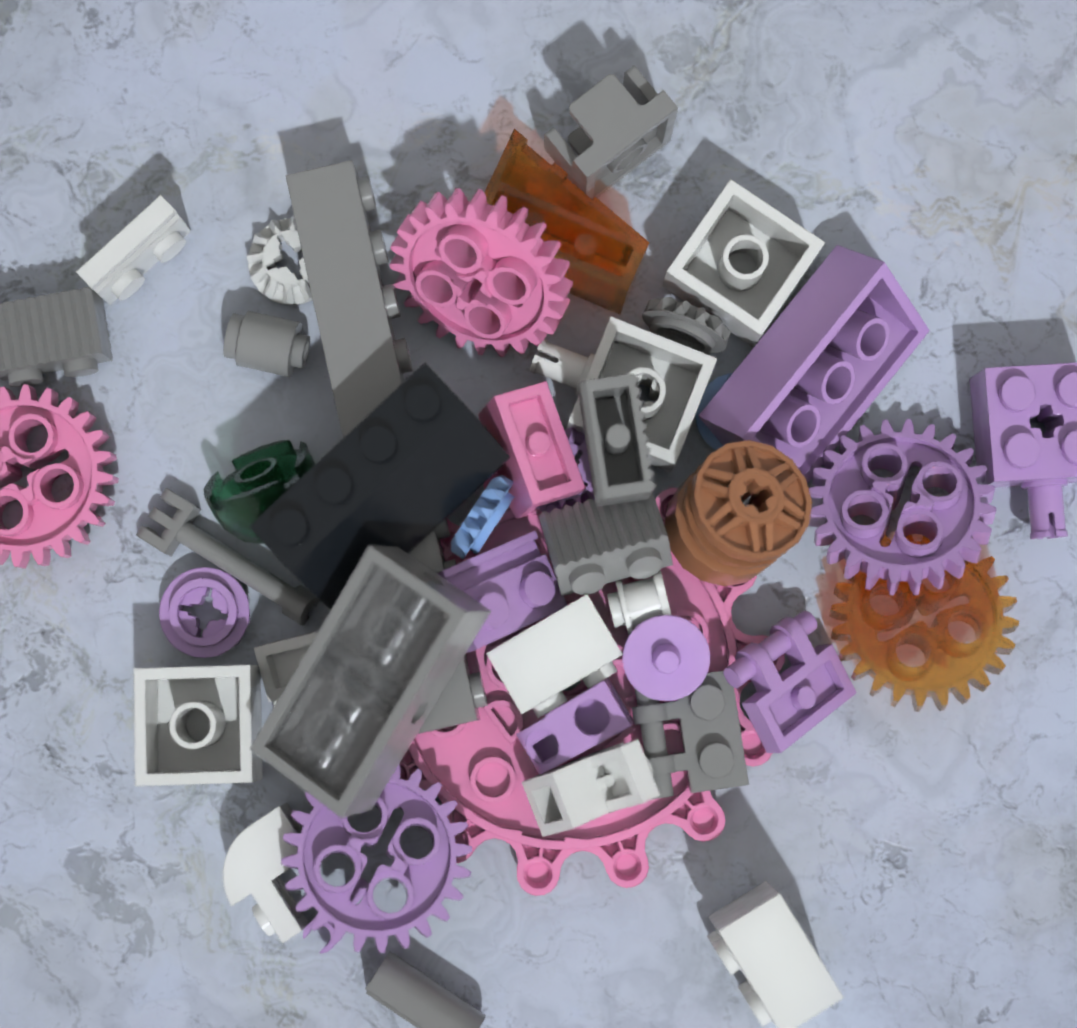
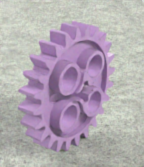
M911 419L905 421L902 432H894L889 421L883 420L881 432L875 436L869 428L862 425L859 430L858 443L845 435L841 436L839 442L840 454L831 450L824 452L823 466L825 468H814L812 484L815 487L809 488L813 507L811 508L809 526L819 527L815 530L814 543L816 546L830 545L827 550L826 562L830 565L845 559L844 578L848 580L859 571L866 573L865 589L868 590L877 583L879 578L887 580L889 595L896 593L900 581H907L912 593L919 595L922 579L926 578L939 590L943 587L945 570L958 579L963 577L966 566L964 560L977 563L982 550L980 545H988L992 528L988 525L993 524L996 514V507L989 504L992 502L995 488L992 485L982 484L985 481L987 467L984 465L969 468L974 454L972 448L956 453L953 451L956 435L952 433L939 442L934 439L935 425L930 424L922 435L915 434ZM918 466L921 470L913 482L910 500L905 503L901 511L892 542L888 547H883L880 545V542L888 530L891 511L895 510L898 506L910 468ZM887 469L895 475L883 478L876 476L872 471ZM931 487L942 488L949 495L942 497L933 496L926 489ZM857 515H866L873 518L876 522L865 526L855 523L851 518ZM921 534L931 542L924 545L913 544L907 540L906 536Z
M400 764L398 765L375 803L380 812L381 821L377 828L370 832L356 831L350 826L347 817L341 818L307 792L305 797L313 808L310 814L302 811H293L291 813V817L303 828L301 833H287L283 836V841L298 849L297 854L281 859V865L298 869L299 873L298 876L288 881L285 887L286 890L293 891L304 889L306 896L299 901L295 909L297 912H303L313 907L316 909L318 914L311 925L312 930H318L327 922L334 925L331 943L336 945L345 933L348 932L354 934L353 945L355 952H360L367 937H374L378 952L385 953L388 936L395 935L399 944L405 949L410 945L409 929L415 927L426 938L432 935L427 921L430 915L439 920L448 921L450 916L441 904L444 898L453 901L462 900V893L451 884L453 879L468 878L471 874V871L456 864L458 857L472 852V846L458 844L455 841V836L462 833L468 827L467 822H449L447 816L452 813L458 803L456 800L439 805L435 801L442 787L440 782L430 786L426 791L419 787L422 770L417 769L406 781L400 779ZM399 808L403 811L404 815L386 850V855L393 859L392 865L390 867L380 865L377 868L361 902L354 905L350 902V896L367 864V857L360 853L364 845L373 848L377 844L392 812ZM410 827H419L426 830L432 838V849L429 855L420 859L408 857L400 847V837L403 831ZM339 853L351 859L355 872L353 878L347 884L336 887L329 885L323 880L320 875V867L326 857ZM392 879L398 881L406 891L405 905L395 913L381 911L373 901L374 888L383 880Z

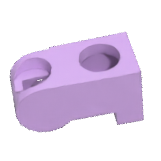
M609 677L547 713L544 718L518 732L516 736L540 775L631 727L634 720Z

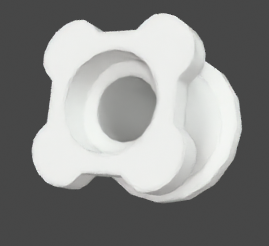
M661 571L653 575V578L623 585L621 580H617L618 592L607 594L614 627L626 625L628 635L636 626L651 617L672 615Z

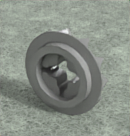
M671 297L651 299L642 314V319L649 327L650 332L708 355L723 352L727 347L731 334L718 316L710 315L705 312L704 307H695L687 300L679 302Z

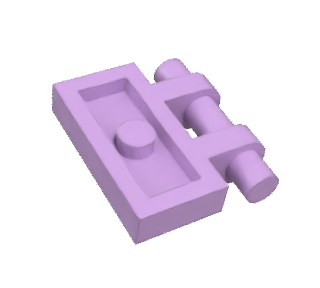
M802 611L794 618L785 617L771 627L770 636L759 644L750 643L736 653L735 662L724 669V677L732 687L739 688L748 680H751L757 692L745 700L742 705L767 753H782L857 693L833 645H817L813 648L808 635L817 629V621L808 611ZM786 654L791 666L779 674L773 661Z

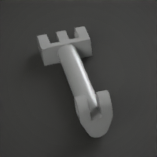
M165 488L160 498L168 505L178 508L171 517L158 508L153 507L148 517L166 528L161 536H159L151 528L141 526L136 536L169 556L173 555L180 543L281 606L282 614L302 626L306 624L310 617L307 614L320 601L309 589L302 585L295 588L193 525L201 509L168 488Z

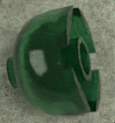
M280 440L262 445L232 460L236 471L228 475L224 480H222L218 471L210 477L203 488L204 497L214 517L224 530L244 542L264 544L249 526L316 464L305 442L300 441L299 449H294L290 440Z

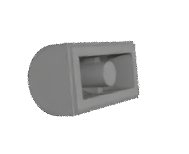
M389 951L365 988L367 995L417 1028H480L486 1016L391 951Z

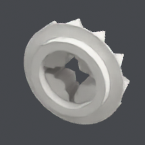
M292 216L282 220L271 219L267 227L260 233L254 234L250 251L246 255L250 278L257 289L274 302L285 305H299L312 301L303 257L299 260L301 267L299 271L303 277L300 280L297 279L295 273H291L287 266L279 269L276 267V263L283 259L281 242L285 241L287 246H291L295 253L302 251L295 217Z

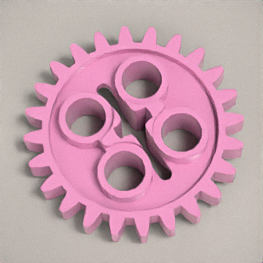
M455 188L448 200L440 192H436L428 204L420 201L413 212L407 215L397 230L398 236L390 247L396 255L389 266L390 269L401 273L394 283L395 288L410 291L403 304L406 307L420 306L423 310L418 320L420 324L435 321L438 324L436 336L441 338L448 332L456 335V347L459 349L469 340L474 342L478 355H483L488 345H493L498 355L505 357L511 345L517 352L524 354L530 342L539 346L547 334L553 335L571 300L567 295L573 286V281L564 277L570 263L568 260L554 258L561 243L554 240H542L541 235L547 226L544 222L537 223L531 227L525 223L528 213L527 208L523 207L515 214L508 212L505 196H501L493 206L487 204L486 196L481 189H478L472 200L468 201L462 190Z
M23 384L19 400L16 399L12 390L0 387V488L2 489L0 490V565L6 562L10 553L14 567L18 568L27 567L31 553L38 565L49 566L51 559L50 549H53L61 557H71V548L68 542L70 539L86 545L91 542L84 530L87 523L104 527L105 522L95 512L97 506H114L115 504L114 500L102 494L103 486L119 483V478L103 470L104 466L117 460V456L112 452L99 451L98 449L109 439L108 433L103 430L88 432L93 426L96 417L88 411L75 417L79 402L67 397L58 406V392L51 388H46L38 401L35 388L28 384ZM44 425L48 433L47 442L39 451L30 453L26 445L27 436L33 428ZM67 450L69 452V457L61 463L47 465L60 456L62 451ZM23 466L35 470L27 476L29 486L26 488L15 484V482L23 477L20 470ZM70 474L74 482L73 491L65 501L56 502L51 492L52 485L59 476ZM18 500L23 508V517L18 525L7 529L2 521L3 510L10 502Z

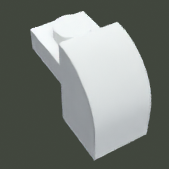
M638 739L599 750L522 782L542 837L574 829L609 812L643 804L660 796L653 778L651 763L644 755Z
M288 803L280 805L245 828L231 844L223 866V885L231 907L252 894L257 902L252 907L257 922L268 936L276 933L282 944L301 932L309 923L303 912L296 911L297 903L289 890H286L285 884L279 876L290 869L281 865V859L297 854L298 849L283 841V836L287 833H301L303 828L291 817L293 811Z

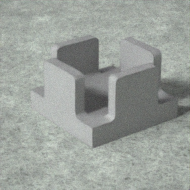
M633 65L624 72L623 84L615 75L609 74L572 102L569 106V113L579 127L569 134L568 144L553 127L544 134V149L571 182V191L582 205L586 207L671 141L678 107L664 90L658 94Z

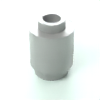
M248 311L245 316L233 313L225 333L223 354L224 357L235 359L237 366L290 377L295 367L303 369L306 364L310 348V336L302 334L301 322Z

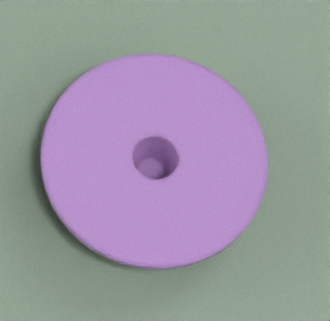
M659 615L643 621L630 633L623 649V667L629 682L644 696L659 701L678 700L694 692L704 681L710 666V650L703 633L689 620L675 615Z

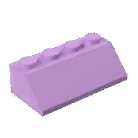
M836 245L699 414V418L723 446L727 443L751 440L775 447L793 460L808 484L813 478L814 468H821L824 464V452L826 450L834 451L837 448L840 437L848 434L930 330L885 262Z

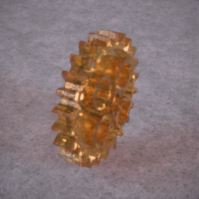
M912 534L906 536L907 540L913 544L924 545L931 542L925 536H922L920 541H914ZM885 535L880 545L888 547L892 541ZM993 556L985 558L978 563L964 560L966 566L963 577L960 579L952 576L945 570V578L948 581L949 590L941 593L927 589L923 582H921L919 595H914L910 590L908 582L900 581L896 593L889 595L887 580L880 578L868 590L865 589L866 573L862 571L848 579L852 584L845 582L836 583L833 594L846 603L831 605L829 616L836 620L844 621L843 624L832 629L831 639L848 641V644L839 652L838 657L840 661L857 660L858 664L851 676L853 681L869 674L874 679L869 691L871 696L876 695L884 687L891 689V706L896 707L904 694L910 695L915 712H920L926 697H932L938 710L943 711L948 704V693L951 692L962 705L967 703L971 697L968 683L984 692L991 684L984 670L1000 675L1006 665L996 654L1010 655L1016 645L1010 639L1002 636V634L1015 632L1019 626L1018 620L1003 616V613L1013 609L1017 599L1011 596H999L998 592L1005 587L1009 578L1007 575L990 578L988 572L995 561ZM876 595H887L895 600L899 612L891 616L880 615L873 610L869 599ZM966 596L969 599L968 604L954 606L939 612L930 628H928L924 621H919L903 629L889 640L882 642L877 639V634L881 632H888L906 626L911 621L916 609H918L922 616H927L943 608L955 598ZM954 621H962L969 624L975 631L976 640L971 643L958 642L950 635L948 624ZM904 644L918 647L924 654L925 663L918 667H910L903 664L897 657L896 648Z

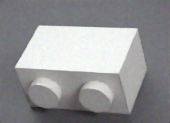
M588 594L486 653L520 713L523 714L533 709L537 718L568 701L562 690L582 679L586 687L590 688L616 673L617 669L612 661L623 655Z

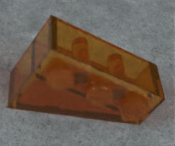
M514 128L484 192L487 204L494 206L501 196H505L508 212L515 214L523 207L528 209L525 223L530 227L544 222L547 226L541 235L542 240L559 241L561 246L554 258L568 260L570 263L564 277L573 281V286L569 293L621 315L642 267L649 242L598 198L594 197L591 199L567 179L568 173L555 162L552 165L527 145L528 139Z

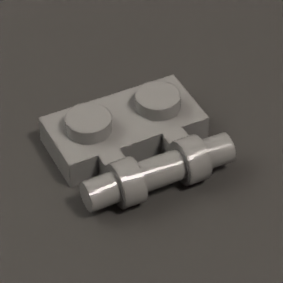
M724 671L707 673L702 684L694 692L676 701L660 703L659 700L648 698L635 689L637 707H632L634 725L640 724L644 755L651 763L653 778L660 793V796L654 799L674 796L671 773L687 770L691 793L749 785L734 687L726 681ZM679 718L684 752L668 754L663 721Z

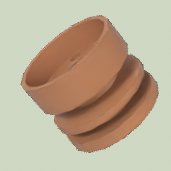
M751 440L727 443L708 455L695 472L678 487L667 504L664 526L668 534L670 550L681 566L701 581L720 586L746 583L767 569L800 541L810 524L812 499L806 478L793 460L775 447Z

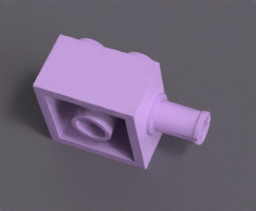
M1077 362L984 368L969 379L976 466L985 465L987 467L985 481L982 484L992 485L994 488L1021 486V489L1027 490L1031 527L1030 539L1068 537L1065 525L1062 487L1067 486L1068 483H1077ZM1037 416L1038 422L1044 423L1046 432L1042 434L1041 429L1031 428L1030 419Z

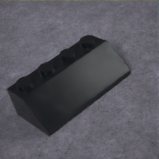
M424 363L259 516L249 528L281 563L331 610L369 545L399 547L409 554L510 459V456L460 398Z

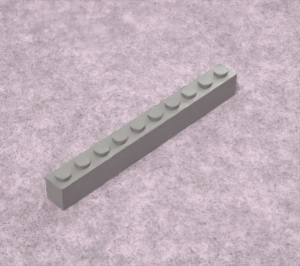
M352 160L285 175L343 438L405 381L403 373L413 371L406 339L395 340L391 319L401 317L393 284L383 286L379 265L389 263L382 231L380 229L371 232L367 211L377 209L369 176L359 178ZM447 518L409 553L410 556L435 573L456 565L455 559L445 561L440 539L450 537ZM466 654L418 734L481 720L478 708L488 706L484 683L480 672L470 674Z

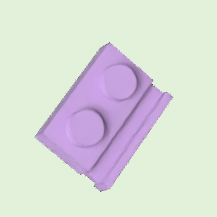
M532 531L437 573L491 610L466 653L488 645L567 606L564 596L560 594L556 577L546 554L541 556L535 542V539H538L536 531Z

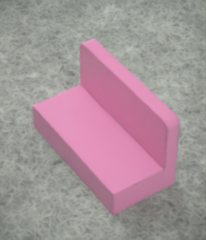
M547 381L496 395L478 414L482 425L510 456V459L498 470V474L514 482L508 492L515 496L510 504L515 519L529 515L539 506L580 494L586 489Z

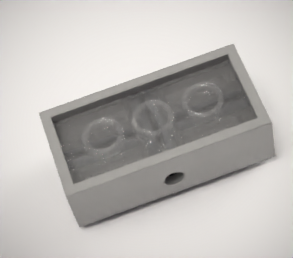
M369 545L251 745L250 750L341 818L372 810L491 610L399 547Z

